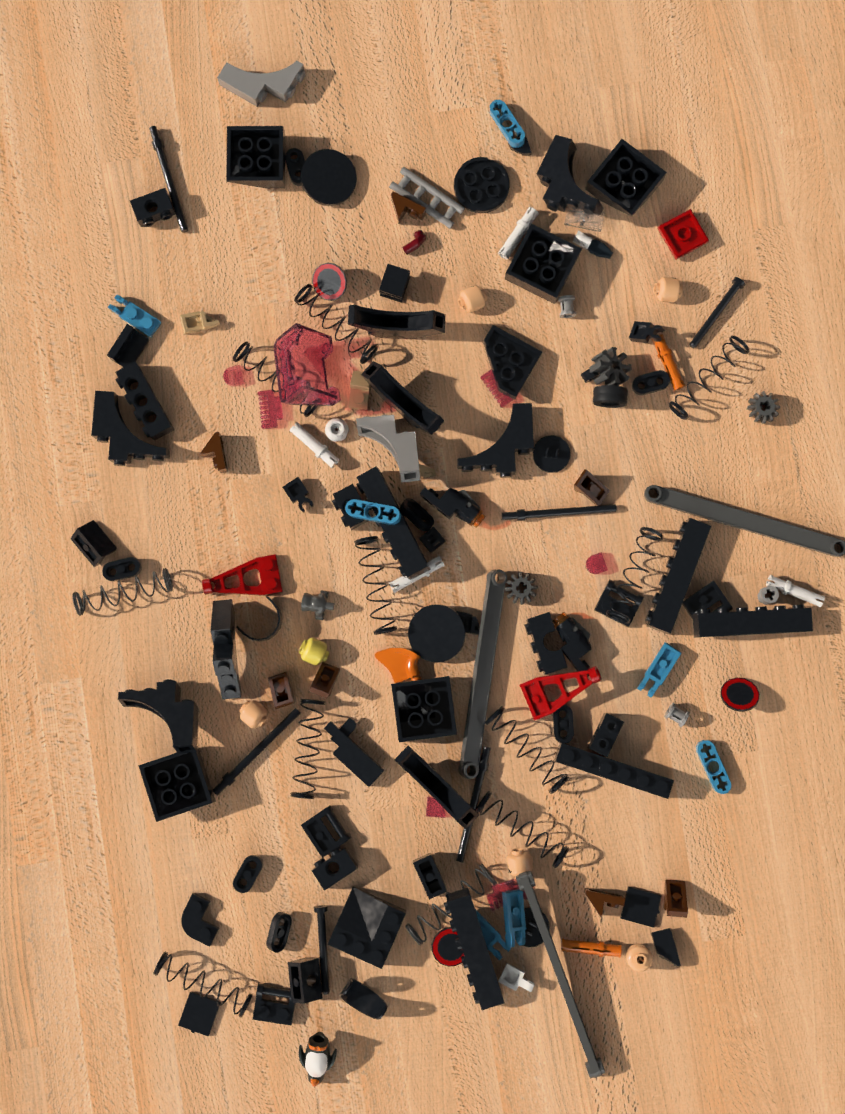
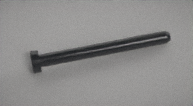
M734 277L731 288L690 342L691 348L697 347L738 289H743L745 286L743 280Z
M327 905L314 906V912L317 913L322 993L327 995L330 992L325 912L328 911Z

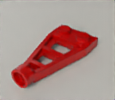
M276 554L257 557L213 578L202 580L205 595L225 593L266 596L283 592ZM253 569L259 570L261 584L259 586H247L244 583V574ZM238 575L240 586L237 588H227L225 586V579ZM211 582H213V583L215 584V588H214V589H212V584H211Z
M594 666L583 671L540 676L520 684V687L535 721L554 713L590 685L602 681V677L598 668ZM576 678L579 687L571 692H567L563 681ZM545 685H559L562 692L561 696L554 702H550L544 691Z

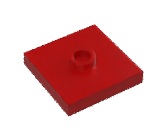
M691 209L661 224L657 228L675 260L709 242L708 237Z

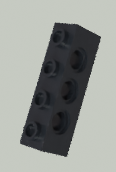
M134 361L116 371L115 373L118 378L115 380L121 389H125L127 394L124 396L129 405H134L136 410L133 412L137 420H142L145 425L142 429L146 436H151L155 441L172 432L174 428L137 362ZM133 382H138V387L134 390H131V384ZM147 398L146 405L139 406L140 400ZM156 414V420L148 422L149 416Z

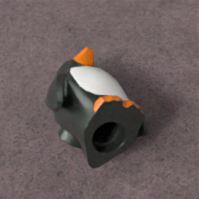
M317 1032L309 1038L305 1053L303 1052L302 1045L299 1046V1061L307 1070L308 1080L314 1087L323 1081L326 1071L333 1066L337 1056L336 1048L333 1054L330 1055L329 1040L323 1032Z

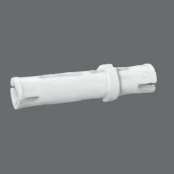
M529 207L521 220L517 221V226L498 252V255L503 259H509L530 225L539 215L536 209Z
M296 422L295 426L291 427L290 432L309 447L317 458H321L330 468H334L340 459L332 454L326 445H322Z
M438 555V557L427 562L431 570L410 580L407 576H401L389 582L394 594L425 576L429 577L430 573L444 567L445 565L440 556Z
M773 575L768 577L769 580L775 583L767 581L766 586L775 587L781 591V594H789L818 607L823 605L822 602L816 599L824 601V595L794 585L789 580L784 581Z

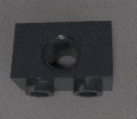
M166 188L130 200L136 219L141 227L152 226L156 221L168 220L173 215H176ZM152 207H158L155 212H149Z
M353 484L333 494L335 499L332 500V503L337 511L340 509L344 516L340 518L345 527L349 526L353 530L368 522V520L353 518L346 513L345 506L348 501L352 499L361 500ZM355 504L356 509L353 511V513H355L356 510L362 511V516H364V509L358 508Z
M604 713L587 748L608 757L624 721Z
M338 847L330 853V858L327 860L321 858L314 863L315 868L312 869V872L324 891L358 869V865L346 847L343 849ZM329 863H338L339 870L337 872L330 871Z
M431 853L413 860L414 867L429 900L447 892V887Z
M305 957L288 962L292 1003L305 1004L322 999L319 959Z

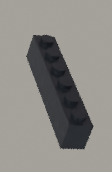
M376 466L357 476L359 483L356 485L361 494L365 493L367 497L365 501L394 506L401 513V520L395 525L375 523L378 527H382L384 532L381 534L385 542L390 543L392 547L390 552L394 560H399L401 566L398 568L402 576H407L408 579L412 580L431 570L380 469ZM372 507V508H370L369 510H372V509H373L375 515L377 516V514H378V508H377V507ZM382 509L383 515L388 516L390 520H392L393 517L396 518L397 515L394 513V511H392L391 514H387L384 512V509Z
M692 518L682 522L679 529L681 536L675 540L672 548L675 552L673 557H669L666 563L667 573L662 575L659 582L661 589L659 593H655L652 603H654L653 610H649L645 619V621H648L647 627L665 634H671L711 529L710 525Z
M792 605L793 609H786V606H774V610H767V606L755 607V611H748V607L736 608V612H729V608L717 609L718 613H711L710 609L699 610V614H693L694 638L813 631L812 609L804 608V605Z
M559 743L554 759L555 762L669 799L674 783L672 779L564 743Z
M469 888L446 894L445 910L447 914L451 913L453 920L449 922L452 931L458 934V938L455 941L458 950H463L464 953L461 959L464 969L468 968L470 974H467L470 987L474 986L476 991L472 993L475 1004L480 1003L481 1010L504 1004Z

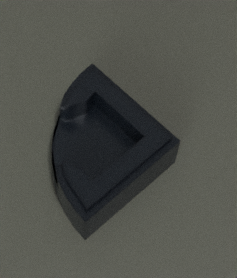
M526 136L525 143L519 148H514L508 143L510 149L523 156L532 154Z

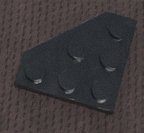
M492 325L483 344L498 391L515 400L539 360L542 351Z

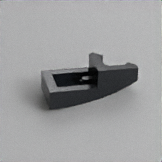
M456 611L464 621L466 633L479 635L480 624L476 616Z
M671 928L652 932V940L659 957L674 964L677 968L681 967Z

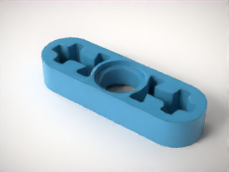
M494 100L490 104V115L512 147L519 148L525 143V132L505 102ZM495 108L501 109V117L499 111L495 110ZM506 120H509L513 123L510 127H504L502 125V123ZM513 131L516 137H520V140L513 139Z
M357 499L348 501L345 506L346 513L353 518L395 525L401 520V513L394 506ZM356 504L358 508L364 509V516H362V511L356 510L353 513L350 508ZM372 507L378 508V514L375 517L368 515V511ZM382 509H384V512L387 514H391L392 511H394V513L397 515L396 518L393 517L392 520H390L388 516L383 515Z
M708 740L698 742L696 752L712 788L720 794L728 793L731 789V781L714 744ZM703 744H705L706 746H710V749H708V753L710 756L714 754L715 758H709L706 761L704 760V758H708V756L705 752H701ZM712 761L717 762L719 765L718 771L714 773L710 772L708 768L709 763ZM723 774V776L719 777L722 782H726L724 790L717 788L719 781L717 778L713 779L712 776Z

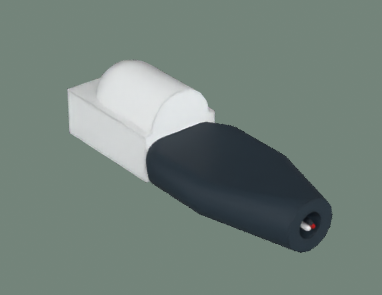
M579 230L573 239V243L585 248L598 257L610 259L613 254L605 243L593 239Z

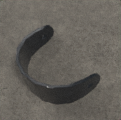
M266 596V598L274 605L278 613V624L272 634L265 638H252L248 636L239 626H236V628L243 635H245L253 641L262 642L269 640L272 637H274L281 628L283 620L281 610L279 609L277 604L268 596Z
M350 978L339 994L340 998L351 1007L376 1020L381 1019L388 1008V1005L380 996L353 978Z

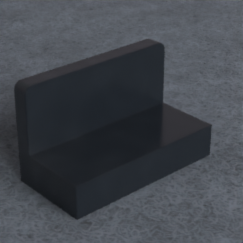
M126 324L107 356L115 363L125 367L137 361L148 344L149 339L137 332L134 327Z
M94 520L77 528L70 538L93 567L100 565L105 556L117 549Z

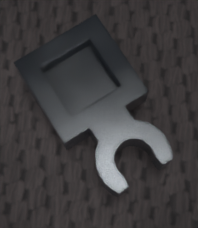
M634 321L629 339L632 342L648 343L649 339L652 338L654 341L660 342L662 339L656 334L665 330L662 326H654L651 322Z
M299 477L282 487L293 504L297 501L299 502L298 506L301 512H305L303 508L304 503H309L311 507L314 506L309 498H305L309 492Z

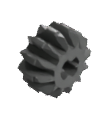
M762 391L760 395L755 393L753 395L754 399L750 398L748 400L751 405L747 406V410L752 411L749 417L755 416L754 422H758L760 419L761 423L765 424L766 421L772 422L773 417L779 415L776 410H779L780 406L775 405L778 398L772 400V393L766 396L765 391ZM762 404L766 406L765 411L761 410Z
M519 572L518 579L512 574L511 578L514 582L506 581L511 587H506L505 591L512 592L507 595V598L515 596L514 604L518 598L521 605L524 604V598L530 603L531 598L529 595L532 597L536 596V593L531 590H536L538 586H531L535 579L533 578L528 581L527 579L530 575L528 573L525 575V578H522V572ZM519 584H524L523 587L526 586L523 593H519L520 590H516Z

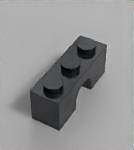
M550 612L527 619V624H524L527 635H531L533 640L530 643L534 654L537 653L539 661H536L539 672L543 671V674L546 675L568 668L562 649L550 651L545 648L543 643L545 635L555 631Z

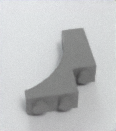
M299 61L294 62L287 68L272 73L247 72L226 63L217 79L220 86L258 107L260 102L266 99L267 92L284 102L288 98H292L298 82L301 83L305 77L304 65Z
M394 415L356 418L358 436H364L379 442L393 455L400 470L401 482L420 481L415 432L405 431L396 433Z

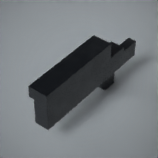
M350 717L339 729L330 721L324 729L332 736L330 739L339 746L333 755L370 787L383 773L384 769L349 737L356 729V722Z

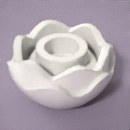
M340 418L331 419L325 427V434L334 442L344 440L349 432L347 423Z

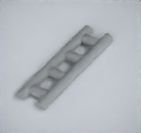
M403 167L400 173L404 177L399 184L393 181L389 188L399 195L425 207L427 214L451 229L454 222L450 219L456 211L462 214L465 208ZM410 180L419 186L414 195L404 189ZM425 191L435 196L429 205L420 200ZM440 201L450 207L445 215L435 210Z

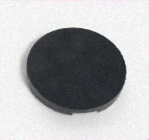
M322 149L312 153L305 160L301 169L300 180L303 190L314 202L323 206H336L351 196L356 186L357 175L354 165L343 153L333 149Z
M477 157L466 161L461 165L454 178L455 196L459 203L471 212L488 213L494 211L505 202L509 193L510 182L506 170L502 165L487 157Z
M429 605L420 609L413 616L409 624L408 638L412 649L422 659L429 662H444L455 657L463 648L466 628L463 619L454 609L444 605Z

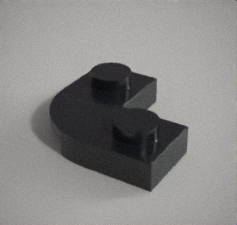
M192 893L182 914V927L189 937L210 947L219 930V927L202 919L211 901Z

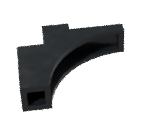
M555 135L536 173L541 184L548 187L543 197L547 208L555 212L557 210L565 212L568 206L573 210L581 209L590 215H593V213L601 215L604 208L599 199L583 192L574 181L573 159L577 148L573 140Z
M354 304L349 305L348 325L366 330L368 334L379 338L399 335L408 339L445 333L446 314L435 310L421 312L383 311Z
M373 361L361 374L389 406L396 409L413 427L420 428L432 435L444 422L441 416L416 399L377 362Z
M95 391L91 436L101 443H108V440H110L108 460L114 463L115 466H125V463L131 464L132 456L136 460H145V457L152 458L154 461H164V458L169 459L170 451L167 448L145 443L131 433L122 419L118 395L115 392Z
M532 403L513 404L510 422L499 440L490 448L477 455L458 458L457 468L462 469V472H472L473 469L481 468V471H492V468H495L496 475H500V478H511V475H515V452H518V455H528L534 449Z
M232 599L213 601L211 635L214 648L212 661L215 675L218 678L222 699L241 698Z
M167 679L163 682H157V689L146 688L141 691L129 689L125 692H118V700L123 707L146 709L158 715L167 723L172 735L173 748L177 753L197 752L199 708L195 701L185 699L180 702L181 688L176 681Z
M409 745L395 758V761L462 827L466 829L479 816L462 796Z

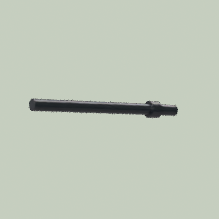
M151 126L149 130L153 139L152 146L157 152L180 230L184 233L188 231V227L163 150V140L159 137L157 127Z
M616 504L532 511L519 509L517 512L502 513V520L517 519V521H525L527 518L616 512Z
M295 708L230 773L227 772L222 777L223 780L212 791L218 796L228 785L230 786L235 782V778L301 712Z
M483 746L479 761V772L475 779L469 804L474 810L477 808L485 771H488L489 767L488 759L491 748ZM473 822L466 829H463L456 858L458 862L464 863Z

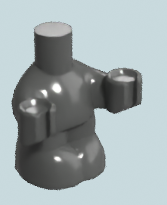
M321 590L318 596L304 593L301 610L315 612L316 619L323 620V612L325 610L333 611L335 603L327 602L328 591Z

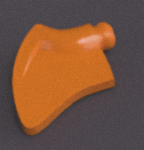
M396 647L375 653V658L390 671L394 683L411 678V681L421 680L418 668V661L421 656L417 655L414 651Z

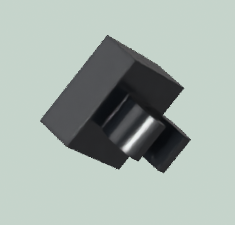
M434 526L419 538L430 553L446 542Z

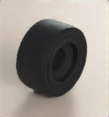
M616 385L597 386L593 390V404L607 408L624 407L627 405L628 390L625 387Z

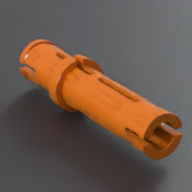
M661 334L659 335L662 339L660 342H656L653 339L652 341L658 352L657 357L661 359L665 371L670 377L673 389L676 391L686 385L671 354L672 350L669 349L664 335Z
M562 939L561 952L598 955V957H603V955L621 957L622 946L620 944Z

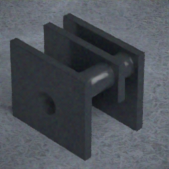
M387 264L379 288L380 296L402 303L410 280V270Z

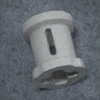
M565 295L558 298L561 306L560 318L576 316L573 305L575 297L573 295Z
M767 586L759 590L757 597L760 603L767 605L777 601L779 592L775 587ZM771 593V597L765 598V594Z
M672 703L666 711L664 718H670L677 722L678 726L682 727L687 721L690 712H685L676 707L675 703Z

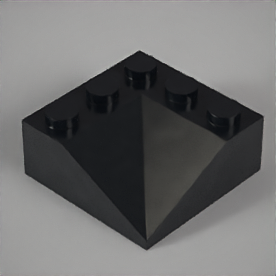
M227 126L226 181L261 188H285L284 127Z
M621 139L587 181L585 190L600 201L632 217L662 183L667 172L625 140Z
M531 224L506 271L505 280L555 304L582 248Z
M449 676L391 684L399 742L457 735Z
M198 746L197 752L174 753L138 765L156 822L216 802Z
M353 886L328 945L382 969L407 910Z

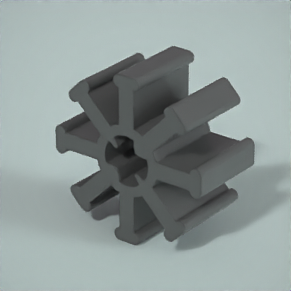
M611 347L608 350H603L591 359L595 364L589 367L590 373L597 372L600 374L599 377L594 379L597 385L605 381V385L619 386L630 378L626 373L632 370L631 364H622V360L627 358L624 352L617 356V348Z

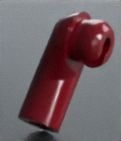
M422 230L416 231L414 233L416 239L402 247L407 255L418 249L426 241V234Z

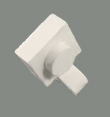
M508 963L498 980L499 983L515 991L520 986L532 992L534 982L523 978L524 971Z

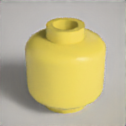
M311 637L303 641L299 654H301L303 661L317 666L322 661L325 662L327 660L329 651H327L325 642Z

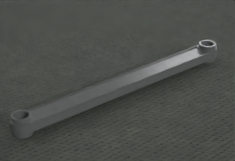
M651 485L644 491L645 499L656 505L833 557H840L845 554V541L657 485ZM649 490H655L657 498H651L648 494ZM835 544H839L841 546L840 553H837L835 551Z
M500 569L492 570L487 574L460 765L458 767L459 774L467 779L475 778L479 772L505 583L507 581L506 573ZM496 574L498 575V581H497V582H496V580H495ZM470 766V772L467 774V767Z
M525 871L516 876L518 886L521 891H525L588 1060V1062H585L589 1077L590 1079L593 1077L597 1078L605 1074L603 1063L600 1057L596 1058L534 892L533 887L536 884L531 871Z

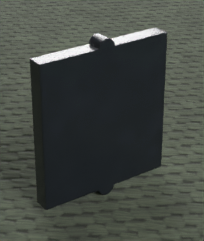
M628 886L620 919L654 928L657 914L660 913L658 909L662 896Z
M190 991L178 1026L189 1029L192 1033L197 1032L209 1036L219 1009L217 1001L208 998V996L201 999L199 994Z

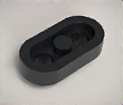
M291 148L285 154L290 179L294 185L302 186L300 176H296V173L301 172L305 159L301 150ZM297 155V158L292 159L291 156Z
M662 370L637 376L632 382V390L637 395H646L664 390L670 383V377L667 372ZM656 379H661L663 383L658 384L656 382ZM642 383L644 385V389H640L638 387V384Z
M407 498L400 505L402 514L419 530L428 531L434 525L433 517L415 500Z
M128 557L108 562L104 565L102 574L105 579L115 582L137 576L141 572L142 566L136 558ZM131 564L135 565V569L133 571L129 570V566ZM116 569V574L112 576L111 570Z
M563 705L553 713L554 737L560 743H568L574 736L573 712L567 705ZM561 710L566 712V716L564 718H561L559 716V712ZM561 730H565L567 732L566 737L560 736Z
M250 855L243 861L233 880V887L237 892L246 893L254 885L263 868V862L259 856ZM251 861L256 862V868L250 867ZM246 879L247 885H241L240 880Z
M278 912L272 919L266 946L275 953L281 952L286 946L292 924V918L289 914Z

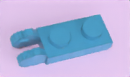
M116 295L114 297L116 301L126 307L123 311H120L116 306L110 304L108 308L122 320L152 338L162 322L132 302H128L121 296Z
M664 642L645 672V676L637 689L640 691L644 689L648 680L651 679L655 683L649 689L647 695L652 697L659 685H662L680 657L681 652Z
M520 889L502 892L506 944L509 948L514 947L516 937L517 944L519 946L524 945L526 942V922L523 891Z
M476 910L487 948L498 960H501L503 958L501 953L493 945L498 941L508 952L512 948L507 946L497 930Z

